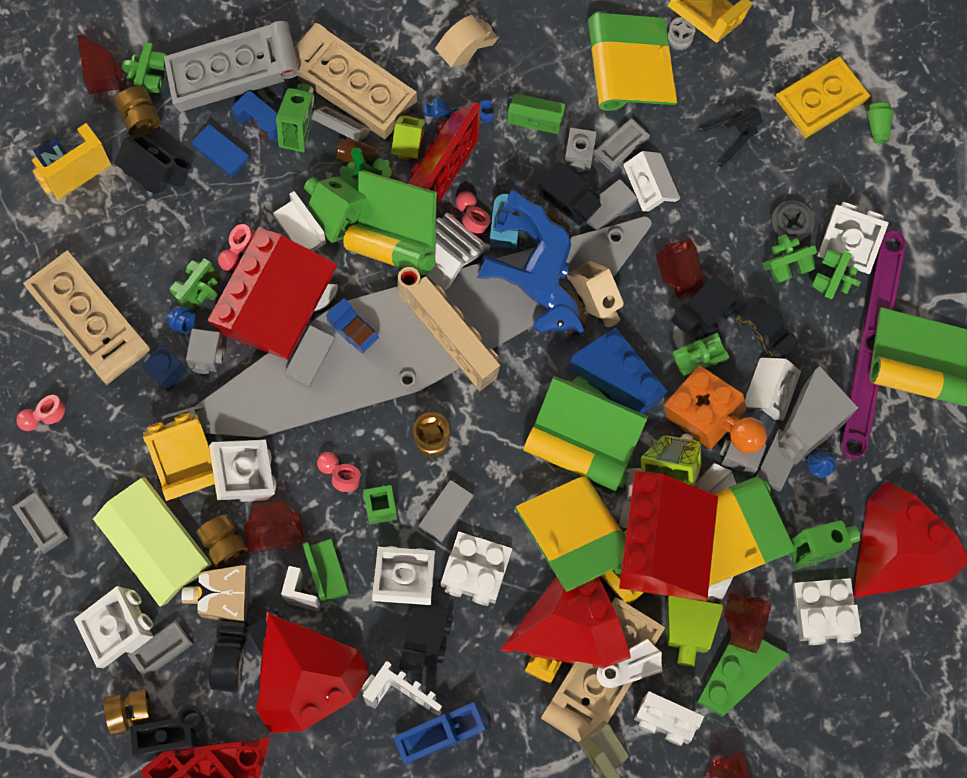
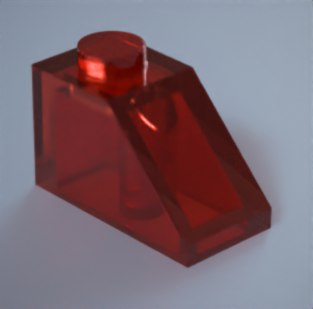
M83 34L77 35L83 79L88 93L94 94L121 89L119 79L124 78L121 63H116L113 54Z

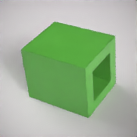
M391 485L363 490L369 525L397 520Z

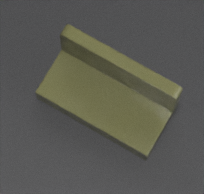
M603 721L578 744L601 778H620L615 769L628 759L629 756L610 725Z

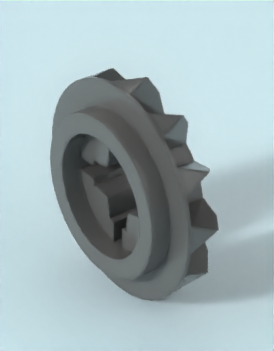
M798 201L781 203L776 207L771 218L772 230H775L778 236L785 234L789 240L797 238L800 242L810 236L815 225L812 211L805 204ZM797 215H799L797 219L798 221L796 223L797 226L793 225L792 227L786 228L788 224V219L791 220L794 217L796 218Z

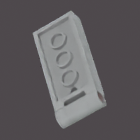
M277 21L261 28L164 56L172 102L180 112L246 93L248 90L254 91L284 82V79L293 78L299 74L290 27L286 21Z

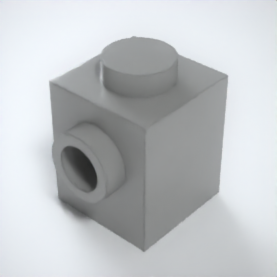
M570 128L564 165L574 167L578 173L590 172L596 139L595 131Z
M192 329L186 357L187 364L192 371L200 374H208L209 371L217 372L218 364H223L225 348L222 347L223 340L219 332Z

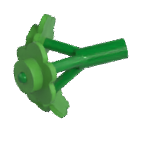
M360 148L351 150L354 162H349L347 166H342L339 170L341 174L339 178L356 190L358 189L359 171L361 170L387 178H392L393 169L390 168L391 162L389 160L378 158L374 161L372 167L366 164Z

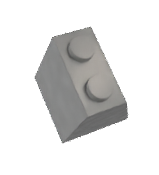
M820 366L802 387L778 442L781 446L780 452L783 457L789 461L793 460L795 465L839 430L858 409Z

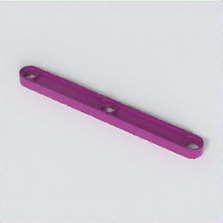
M889 231L884 234L876 256L849 396L858 409L844 424L840 443L842 455L849 460L860 459L868 448L879 385L870 382L873 350L867 346L866 340L870 337L875 338L879 309L882 307L894 310L906 246L904 236L897 231ZM889 238L895 239L899 243V249H888L885 240ZM847 441H858L861 445V451L859 453H851L846 447Z

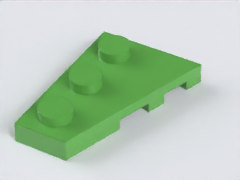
M738 626L697 703L723 717L789 654Z

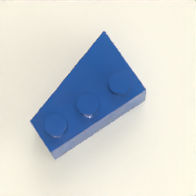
M613 328L575 353L566 367L571 373L576 372L588 380V384L592 387H598L610 396L609 399L641 414H645L657 406L667 393L665 387L616 328Z

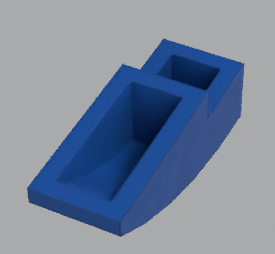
M473 702L453 712L438 716L393 738L405 765L456 745L492 728L481 702Z

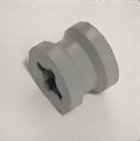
M683 17L675 18L670 24L667 35L669 45L677 50L687 49L693 42L695 26Z

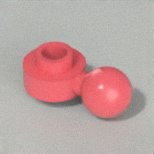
M460 192L456 196L455 204L460 211L465 212L462 216V223L472 233L485 232L491 222L490 216L483 209L475 207L477 199L472 192Z
M239 224L231 231L229 235L231 248L222 251L218 257L219 266L223 270L233 271L236 269L240 262L239 254L245 253L256 233L254 229L245 224Z
M56 395L46 396L38 403L35 411L31 409L22 410L17 415V425L24 431H32L38 426L40 420L45 424L58 422L65 413V403Z
M324 452L318 457V469L322 473L332 474V485L337 490L351 492L359 487L361 473L357 467L351 464L339 465V458L332 452Z

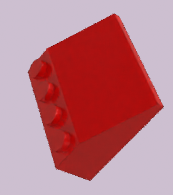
M477 102L453 112L447 121L443 120L437 130V138L434 142L430 141L424 151V159L421 163L417 162L410 173L412 178L408 184L437 192L436 208L480 139L481 104Z
M258 227L207 321L222 336L288 360L338 265L280 234Z
M635 470L619 589L707 601L718 496L664 474Z

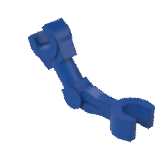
M440 98L434 99V105L423 104L424 114L428 117L439 118L442 116L448 120L453 112L459 110L458 108H448V104ZM490 100L481 101L479 103L481 104L480 121L490 123L494 118L493 113L484 114L482 111L492 109V103Z

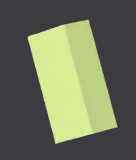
M145 477L139 479L109 500L93 518L160 607L167 604L183 586L196 582L199 579V573L205 572L212 565Z

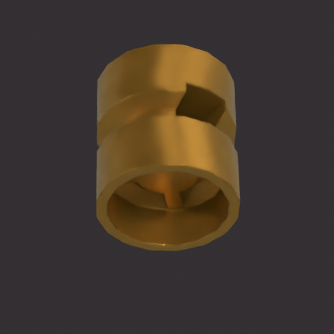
M130 87L115 97V104L120 115L124 117L123 122L129 135L139 132L146 135L160 126L161 120L155 107L152 106V100L145 87Z
M427 412L418 417L413 427L414 442L417 450L428 457H436L443 454L450 443V427L447 419L436 412Z
M228 514L213 518L202 525L196 532L203 546L210 547L209 556L216 568L236 561L248 551L241 536L234 535L236 527Z
M147 689L131 691L128 697L117 694L104 698L105 718L111 735L128 732L130 726L153 723L152 705ZM133 705L134 717H130L129 706Z

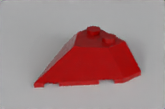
M886 482L867 501L864 528H862L856 566L855 586L853 588L854 599L867 595L921 587L938 582H948L967 565V553L957 534L914 494Z
M556 577L501 647L502 652L512 653L517 651L529 653V656L573 664H575V661L589 663L597 668H607L631 658L618 616L599 577L568 592L565 591Z
M267 611L266 637L263 640L259 675L260 689L259 697L256 701V711L270 733L304 731L353 701L371 671L356 647L342 644L333 640L330 636L296 622L286 621L279 618L276 614Z
M271 737L256 741H239L194 747V749L165 751L144 767L140 774L143 778H260Z

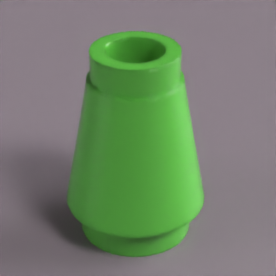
M881 102L869 105L867 116L874 143L889 142L894 113L890 103Z

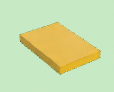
M840 56L780 91L775 96L776 101L804 138L824 128L870 98V94Z

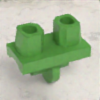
M145 42L141 57L134 54L132 60L123 61L122 70L128 73L126 79L134 81L133 86L145 87L149 93H160L162 77L153 75L152 71L153 69L166 70L164 56H167V54L154 50L152 43Z
M784 234L778 237L779 245L772 247L774 255L781 252L783 255L762 263L765 270L771 271L776 283L792 278L788 266L789 263H796L799 274L816 269L813 254H816L817 250L815 245L793 251L794 247L800 245L797 238L789 240L787 235Z
M827 250L822 263L835 268L831 278L817 273L812 287L824 293L823 296L829 299H833L841 280L844 281L840 289L843 293L848 294L851 285L859 287L861 282L854 279L858 271L857 268L850 266L847 275H844L852 254L847 251L841 253Z
M203 259L202 262L192 260L186 267V273L189 276L188 280L185 283L175 281L170 288V292L182 307H188L193 312L199 303H203L206 297L211 300L216 299L218 295L213 288L218 283L217 280L221 275L212 267L210 261Z
M718 333L672 352V356L683 378L690 376L699 365L707 369L729 359V355L724 349Z

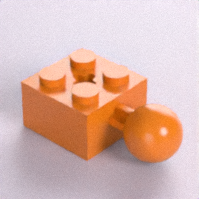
M700 365L664 404L668 421L687 434L692 435L709 449H712L727 431L730 433L733 446L742 453H755L761 450L766 443L767 431L759 420L751 417L739 419L746 411L743 394Z

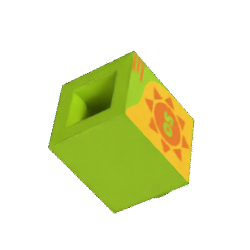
M400 115L395 123L391 154L398 155L399 158L405 160L417 159L422 150L426 120Z

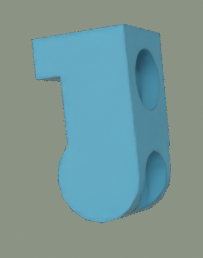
M501 194L495 199L493 205L490 246L516 250L518 231L507 230L500 233L493 230L501 211L515 216L517 214V211L503 209L509 194Z

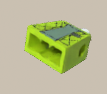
M683 434L680 438L667 435L662 436L641 457L642 471L664 474L695 487L701 468V443L696 441L692 435Z

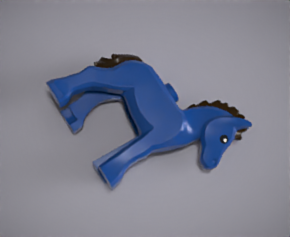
M511 188L503 209L517 211L525 217L501 211L493 230L500 233L507 230L523 231L534 240L536 247L530 254L523 269L485 254L478 268L477 278H500L506 280L511 284L517 285L534 302L547 308L548 310L544 315L534 320L533 327L537 332L566 331L568 336L572 333L581 336L584 334L587 318L584 313L586 311L583 307L584 304L577 299L576 294L569 292V289L559 285V279L565 278L570 263H567L566 260L571 248V228L562 216L558 217L554 210L550 211L548 208L544 210L542 206L532 203L517 190Z

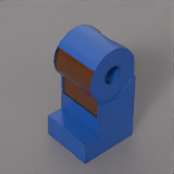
M248 90L231 107L233 118L240 124L245 120L249 121L259 129L260 135L266 140L277 139V113Z
M345 298L326 315L327 323L362 354L379 339L375 330L358 315Z

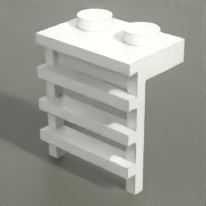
M448 212L442 219L440 217L436 219V263L434 268L426 274L444 291L451 286L463 266L486 253L491 248L488 243L485 244L456 220L452 213L449 214Z
M388 661L385 662L376 677L371 674L362 687L365 703L374 709L392 685L436 716H441L442 711H440L442 706L436 702V694L431 691L428 696L422 693L421 684L417 681L413 686L409 684L406 674L402 671L398 676L394 674L392 665Z

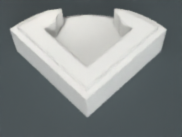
M338 284L327 285L313 313L322 311L336 298Z

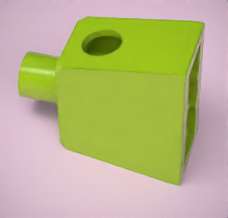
M668 596L665 603L666 644L668 647L679 648L677 664L694 667L696 652L707 653L710 650L723 610L722 604Z

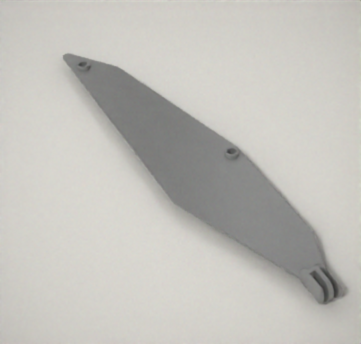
M641 217L572 237L570 252L566 260L567 263H570L567 274L588 261H592L609 268L614 278L651 227V220L648 217ZM611 236H617L620 241L614 242ZM534 248L496 259L523 269ZM480 263L460 269L451 286L444 291L447 295L445 300L451 307L455 305L459 308L465 317L463 319L465 324L469 328L474 327L482 337L480 342L487 350L489 348L493 350L531 328L534 320L544 315L548 309L534 302L517 285L511 284L506 280L500 278H477V271ZM566 274L564 279H559V285L569 289V292L576 294L579 300L580 297ZM428 278L430 282L435 286L436 283L433 282L430 278ZM397 286L348 300L358 315L379 336V339L363 354L349 344L327 323L326 315L337 305L335 304L306 325L288 360L268 353L196 406L161 417L163 422L169 424L175 422V417L190 412L191 416L198 414L205 434L260 438L422 391L460 368L411 308L399 299ZM311 325L335 337V341L309 388L285 376L284 373ZM405 377H409L413 382L407 385L402 380Z

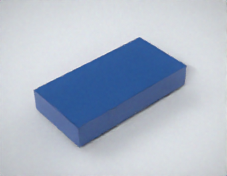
M210 124L191 142L192 147L231 178L250 160L249 155Z

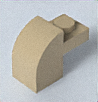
M470 15L453 25L442 37L435 49L450 67L467 64L477 49L494 45L499 37L492 31V27L483 19L476 20L473 15Z

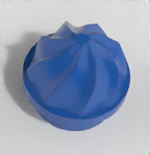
M176 306L167 315V323L177 333H188L196 322V316L188 307Z
M816 450L807 459L808 470L816 477H827L835 469V459L826 450Z

